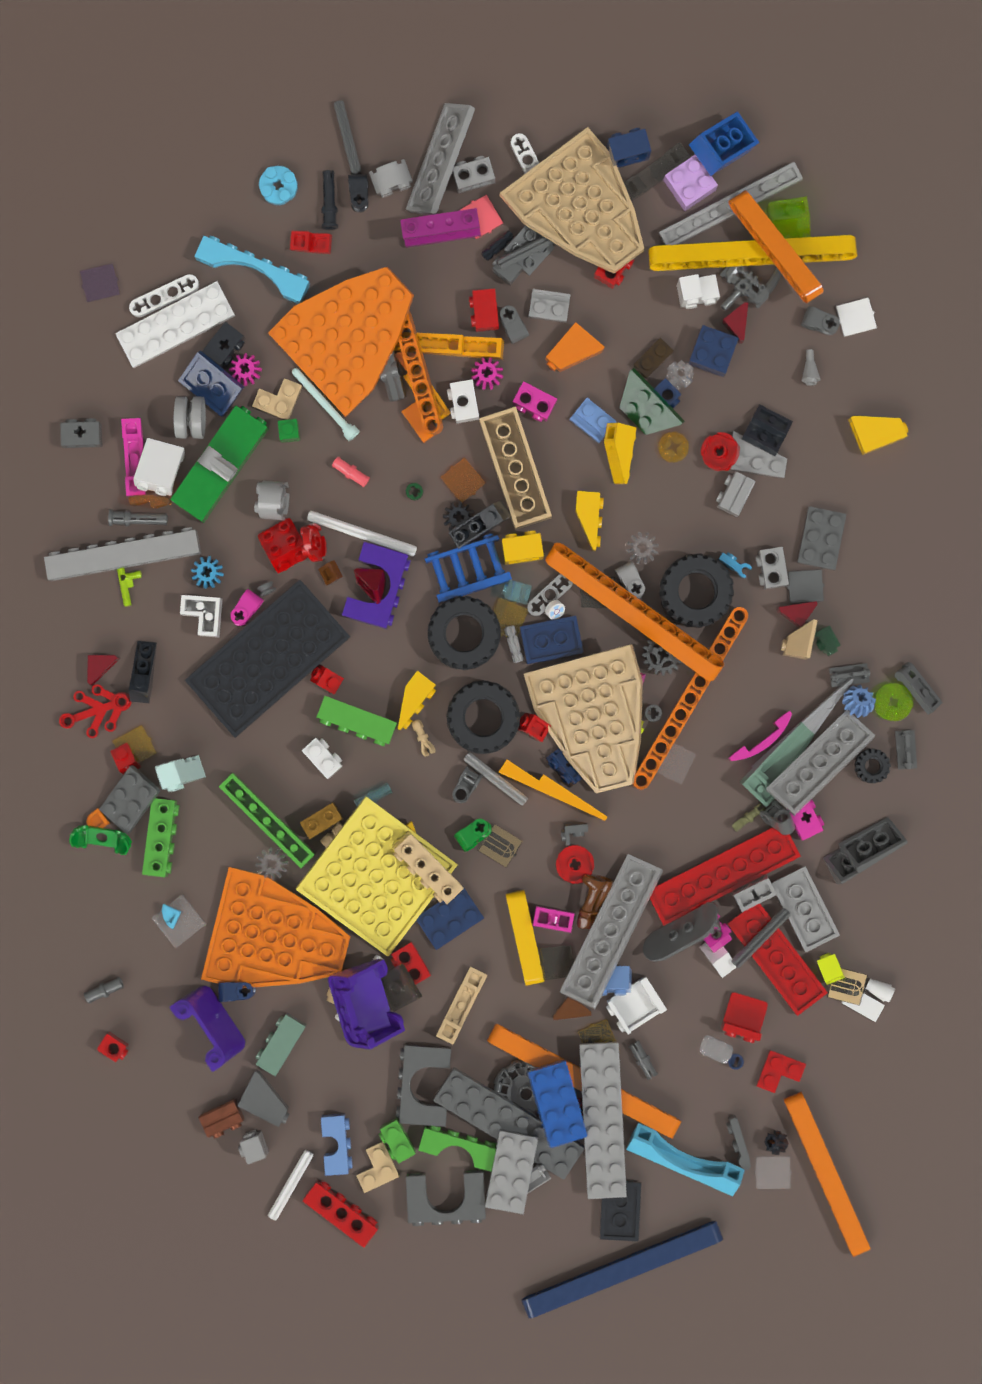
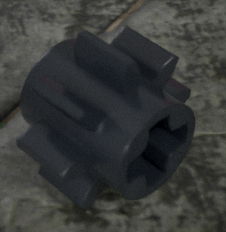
M774 1130L773 1134L768 1133L764 1141L767 1147L766 1151L772 1152L773 1155H779L780 1152L785 1153L789 1145L786 1138L787 1135L781 1134V1131Z

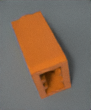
M575 322L546 356V365L553 371L557 369L559 372H562L602 353L605 347Z

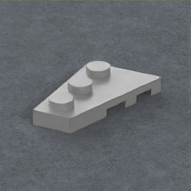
M733 431L732 437L739 444L740 453L737 462L730 470L777 478L785 477L787 458L779 454L773 456L742 440L743 436Z

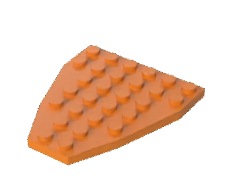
M384 267L345 280L294 306L268 334L346 417L374 390L401 336L414 295L388 267Z
M229 867L201 980L217 984L234 981L235 983L247 982L252 987L300 984L327 978L343 970L351 936L317 907L268 876Z

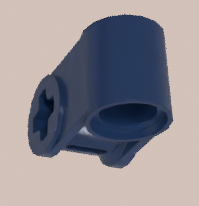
M247 982L218 983L219 1002L246 1000L256 993V987H252ZM244 985H246L247 989H250L247 995L245 992H242Z

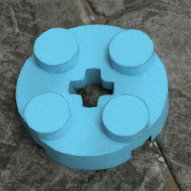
M274 166L268 167L261 175L259 188L267 202L273 205H283L295 197L298 184L294 173L288 168ZM281 181V184L284 186L283 188L280 187L279 190H275L276 187L273 184Z

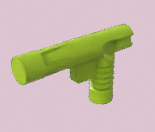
M119 568L117 573L124 607L131 606L128 588L134 587L133 579L142 578L140 570L125 573L124 568ZM125 575L126 578L122 581L121 576Z

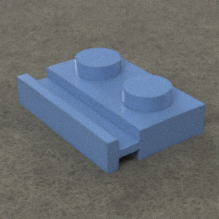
M588 398L585 399L570 418L571 422L597 443H600L605 437L607 423L617 422Z

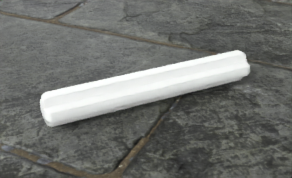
M305 1150L268 1213V1217L276 1221L310 1163L313 1157L310 1151Z

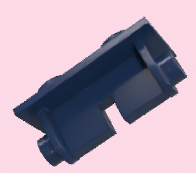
M558 748L546 759L550 768L555 770L560 776L561 782L570 788L580 781L582 777L572 765L566 766L568 761L563 755V751Z

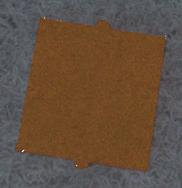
M465 457L455 466H451V469L440 477L462 503L471 495H475L476 491L486 484Z

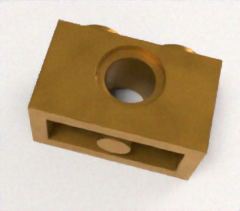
M333 802L306 818L300 824L308 838L312 839L344 818Z

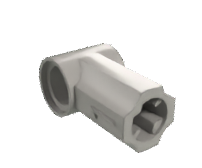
M210 446L206 448L197 460L209 471L215 472L227 482L234 477L238 468L222 458V455Z

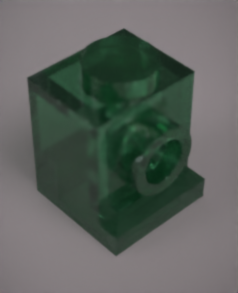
M830 625L814 635V638H817L816 645L818 649L824 651L827 656L838 651L837 647L841 646Z

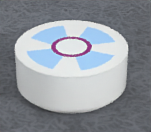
M559 600L551 601L545 609L546 615L552 620L559 619L565 612V606Z

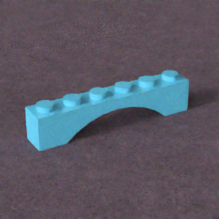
M210 235L209 238L203 236L194 256L197 261L213 268L223 265H243L256 269L274 282L283 298L297 304L303 302L310 286L306 276L300 273L296 275L289 273L290 270L284 266L275 267L271 261L265 258L259 260L249 251L245 250L244 253L238 251V247L233 244L227 243L224 245L220 243V239Z
M640 1123L637 1124L631 1134L626 1149L731 1196L735 1194L741 1185L745 1169L729 1162L708 1161L688 1155L670 1145L656 1130Z

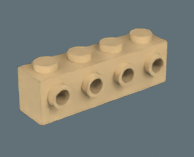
M409 831L392 846L395 851L393 855L400 862L404 860L408 864L406 868L413 875L417 873L422 878L420 882L426 889L431 887L434 890L433 896L440 903L444 901L448 904L464 889Z

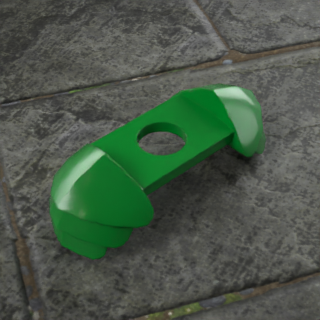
M89 825L74 828L69 838L72 847L86 848L88 844L113 847L114 852L120 855H126L132 843L130 837L120 830L98 828ZM104 833L107 836V840L100 841L97 838V834Z

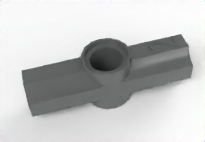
M394 350L380 376L381 380L385 383L390 402L406 398L402 382L403 372L400 363L396 360Z

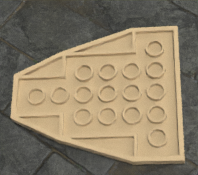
M588 127L500 192L499 196L524 225L574 256L612 273H616L644 251L635 209L617 166H613L609 151Z
M632 644L524 673L534 711L539 718L551 725V727L548 725L549 734L559 749L563 751L562 753L567 761L594 792L599 793L633 784L641 744L643 681Z

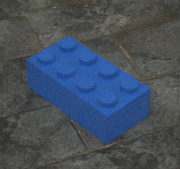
M560 1060L527 1070L548 1146L553 1148L588 1137L566 1061Z

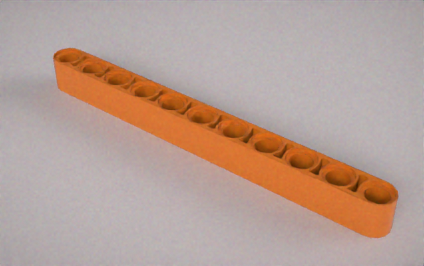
M554 543L545 559L549 566L703 678L709 681L716 679L725 665L720 657L562 543Z
M737 607L730 612L709 648L711 652L724 660L748 619V612L745 608ZM736 611L743 613L744 618L742 621L735 620L734 613ZM730 627L733 629L734 635L732 638L725 636V628ZM716 644L723 645L724 652L722 654L715 652L714 647ZM696 672L694 673L635 772L633 783L635 788L645 789L649 786L711 681L703 678L705 680L704 686L697 687L695 679L702 676ZM687 693H692L695 696V701L692 704L685 701ZM678 709L685 712L683 720H678L675 717V712ZM668 726L675 728V735L672 737L667 736L665 733V729ZM662 742L665 744L666 750L664 753L656 751L657 743ZM648 759H653L656 762V767L653 770H649L646 767ZM640 775L646 778V784L641 787L636 784V778Z
M495 1024L487 1039L489 1043L536 1068L565 1060L573 1087L582 1091L581 1067L511 1030ZM621 1089L623 1114L673 1139L682 1122L681 1120Z

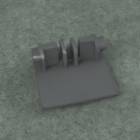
M525 225L504 248L505 254L507 255L543 236ZM550 245L518 261L517 264L530 276L555 247Z

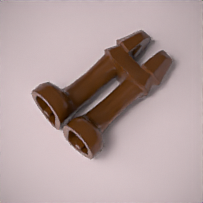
M584 874L582 882L588 886L589 891L582 908L579 909L577 926L580 929H591L614 881L601 875H596L595 877Z

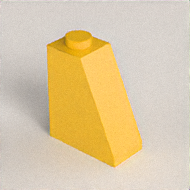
M853 416L848 419L862 455L905 439L909 432L906 423L902 422L901 418Z

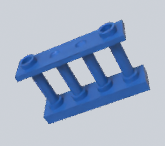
M488 534L482 537L483 540L465 545L459 549L456 548L440 554L438 551L427 554L428 558H425L426 564L432 562L441 589L439 591L440 594L437 595L439 604L454 597H462L512 580L510 572L506 573L502 569L494 542L499 541L498 535ZM487 545L495 569L494 577L488 579L487 576H484L476 551L477 547ZM469 551L477 576L476 583L469 584V582H466L458 553ZM449 556L459 582L458 588L451 590L450 587L448 588L439 561Z

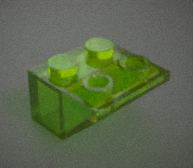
M807 196L768 203V218L785 239L810 237V213Z

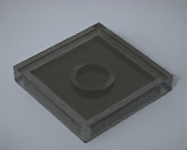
M403 963L387 971V975L381 978L387 1001L393 1011L422 997Z

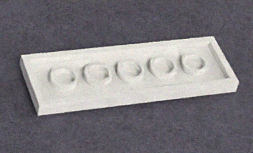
M216 281L115 334L132 367L136 368L235 317Z

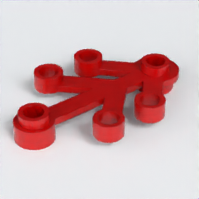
M96 684L92 687V693L111 700L103 704L86 696L83 691H76L73 696L76 702H83L94 708L74 715L65 713L59 718V723L61 727L70 729L75 725V722L95 716L86 734L89 738H96L106 712L114 709L110 720L104 725L106 731L113 732L117 728L116 722L121 712L126 711L131 706L132 702H130L129 694L125 692L114 694L105 690L102 685ZM97 686L101 688L99 694H96L94 691ZM78 693L83 695L82 700L77 699ZM121 698H124L126 701L124 705L119 704ZM68 717L71 719L69 725L65 723V719ZM110 722L114 724V728L112 730H109L107 728V725ZM91 729H94L96 731V734L94 736H90L89 731Z

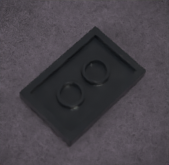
M626 1181L627 1197L602 1198L600 1240L639 1241L641 1182Z

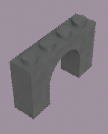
M405 1044V1048H401L400 1060H404L403 1068H399V1079L402 1080V1087H398L397 1099H401V1106H397L396 1118H400L399 1123L446 1127L447 1109L439 1104L419 1101L411 1091L410 1081L418 1070L425 1067L450 1068L451 1047Z
M483 1170L464 1171L465 1196L461 1204L452 1210H440L430 1203L427 1197L426 1173L406 1174L408 1223H412L413 1226H423L426 1222H432V1225H442L445 1221H451V1224H461L464 1220H470V1223H481L483 1219H486Z

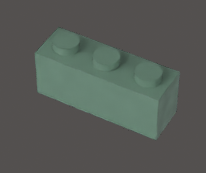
M288 1013L285 1017L280 1016L275 1024L278 1026L275 1033L271 1032L265 1041L268 1043L265 1050L261 1048L255 1057L258 1060L256 1065L274 1076L279 1072L306 1027L305 1023Z

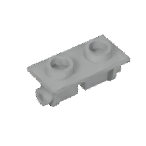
M537 1164L532 1169L528 1193L551 1179L543 1164Z

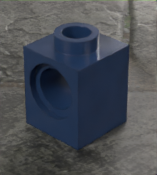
M666 378L654 388L662 398L664 391L672 393V399L665 400L672 408L680 403L681 393Z

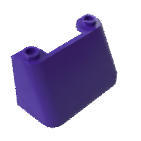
M375 959L337 972L328 978V984L344 1037L352 1047L371 1050L405 1031L402 1016L390 1011L381 978L387 975L388 970L384 959Z
M202 985L169 1007L179 1019H187L192 1015L196 1018L214 1046L205 1057V1061L212 1072L244 1049L245 1039L209 986Z

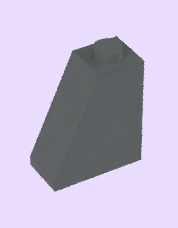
M256 1069L238 1107L279 1127L281 1123H286L290 1115L287 1113L289 1107L264 1075Z

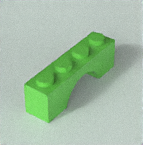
M425 1126L418 1151L437 1156L446 1147L460 1146L471 1154L474 1167L492 1172L496 1151L495 1142L485 1140V1143L477 1141L478 1138L475 1136L467 1135L463 1137L459 1136V1132L448 1129V1132L440 1130V1126Z

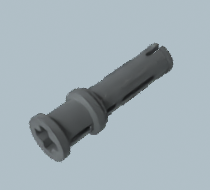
M109 509L108 516L109 526H113V524L125 525L126 527L131 526V524L167 525L168 520L167 513H132L127 509L125 511Z

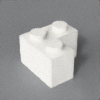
M697 274L681 277L678 280L677 290L681 307L692 309L696 308L697 304L702 303L705 306L713 305L720 298L716 274L699 277Z
M182 595L180 614L183 616L199 617L198 635L219 638L222 599Z

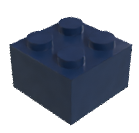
M634 128L627 134L616 133L608 139L607 150L609 151L613 166H617V168L647 161L650 158L651 147L646 129Z
M702 325L688 365L724 377L739 338Z

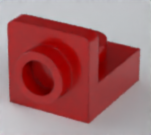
M525 713L520 718L518 730L527 733L539 742H543L548 733V725L550 727L551 725L535 714Z

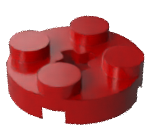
M718 432L713 436L710 435L705 439L701 447L704 463L715 471L730 470L737 462L740 453V446L737 441L725 432ZM722 447H724V453L718 456L716 450H720Z
M316 523L307 524L300 529L301 536L303 537L302 554L303 556H308L312 562L323 561L322 557L326 556L327 550L325 537L319 533L322 529Z
M571 845L564 848L558 854L556 869L559 876L565 881L572 884L582 883L584 874H592L594 859L586 848L579 845ZM572 859H576L577 862L580 861L581 863L577 870H574L569 865L572 863Z

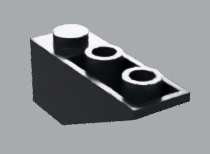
M501 500L454 528L449 534L459 549L512 516Z
M137 641L129 685L130 702L150 703L156 642Z

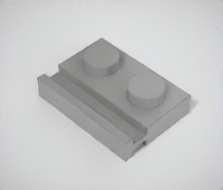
M533 289L529 318L566 323L570 294Z

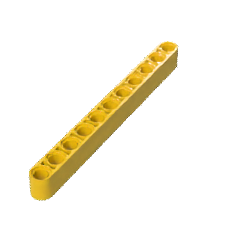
M852 235L786 238V241L804 263L844 261L857 257L856 239ZM756 240L653 246L648 250L650 269L654 271L774 264Z

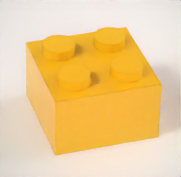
M536 531L524 532V536L518 537L517 534L505 535V539H502L505 565L542 560L544 557L540 533L536 534Z

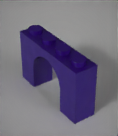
M364 542L359 562L383 569L389 575L391 582L390 590L379 604L367 603L347 597L342 616L384 629L392 626L395 616L392 615L394 607L397 608L400 600L397 594L399 589H403L405 583L403 574L404 571L409 570L411 560H408L409 556Z

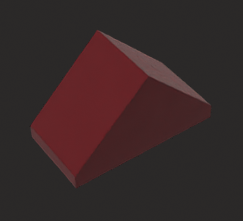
M744 302L722 321L732 336L739 338L738 343L743 344L748 312L747 302Z
M356 568L354 570L356 583L376 604H379L386 584L384 571L381 569Z
M817 601L778 607L777 612L800 628L816 608Z
M88 655L87 682L93 686L120 658L116 655Z

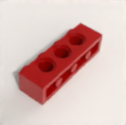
M317 1180L303 1198V1202L365 1248L379 1228L378 1222L372 1216L368 1215L366 1217L362 1214V1209L356 1204L350 1205L343 1194L333 1192L327 1182ZM329 1196L332 1203L325 1205L322 1203L321 1198ZM337 1209H346L347 1215L344 1217L339 1216ZM358 1219L362 1222L363 1226L355 1228L352 1225V1221Z

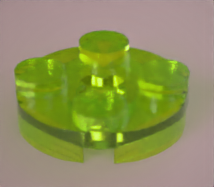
M899 683L886 684L876 692L874 708L877 714L885 720H902L909 715L913 708V698L910 691ZM890 697L898 699L897 707L889 706L891 702Z

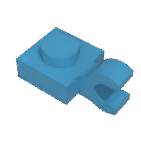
M729 552L727 554L722 553L718 558L723 565L735 571L741 578L746 577L742 573V568L752 569L747 563L739 564L736 561L737 558Z

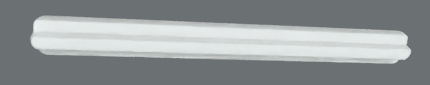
M310 511L307 517L310 522L410 556H414L417 551V547L314 511Z

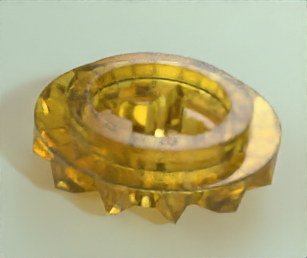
M678 432L665 434L660 439L658 445L661 457L668 462L683 460L689 451L688 440L683 434ZM671 440L674 444H681L677 447V455L674 450H666L671 446Z

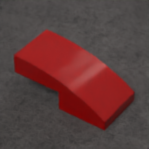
M291 231V251L331 254V234Z

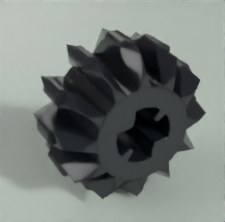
M461 501L458 502V507L452 502V510L448 507L445 508L449 515L443 514V518L449 520L444 522V526L451 524L448 529L449 531L472 518L469 515L473 514L474 510L466 511L469 508V504L461 508ZM457 513H461L464 520L461 519V522H457L453 517L454 515L457 516Z

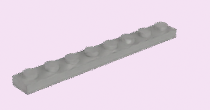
M795 162L660 231L659 235L665 245H679L733 217L735 214L729 206V200L744 190L758 204L802 181L803 177Z

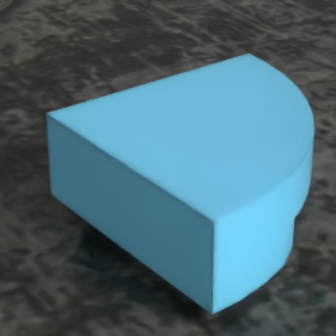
M163 904V919L170 928L174 929L182 911Z

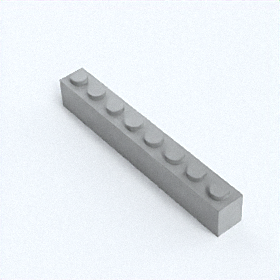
M190 527L181 529L180 533L175 534L173 531H167L158 537H155L154 534L145 535L142 540L128 538L124 539V543L117 544V541L105 543L106 546L103 547L90 545L86 546V550L79 551V548L68 549V553L60 554V551L51 552L48 557H44L48 580L56 581L119 568L201 554L198 532Z

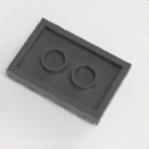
M808 507L797 563L835 571L846 519L845 513Z
M133 765L128 768L99 810L125 834H129L161 790Z

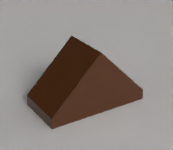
M567 996L554 1012L553 1020L592 1016V1013L584 1004Z

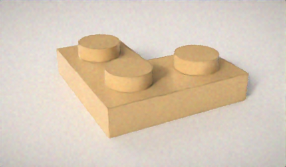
M284 378L277 396L259 389L252 407L280 419L289 420L303 386Z
M379 1142L366 1149L373 1167L356 1175L364 1193L400 1177L385 1143Z

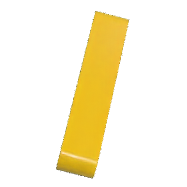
M520 890L507 893L506 899L525 985L545 982L525 891Z

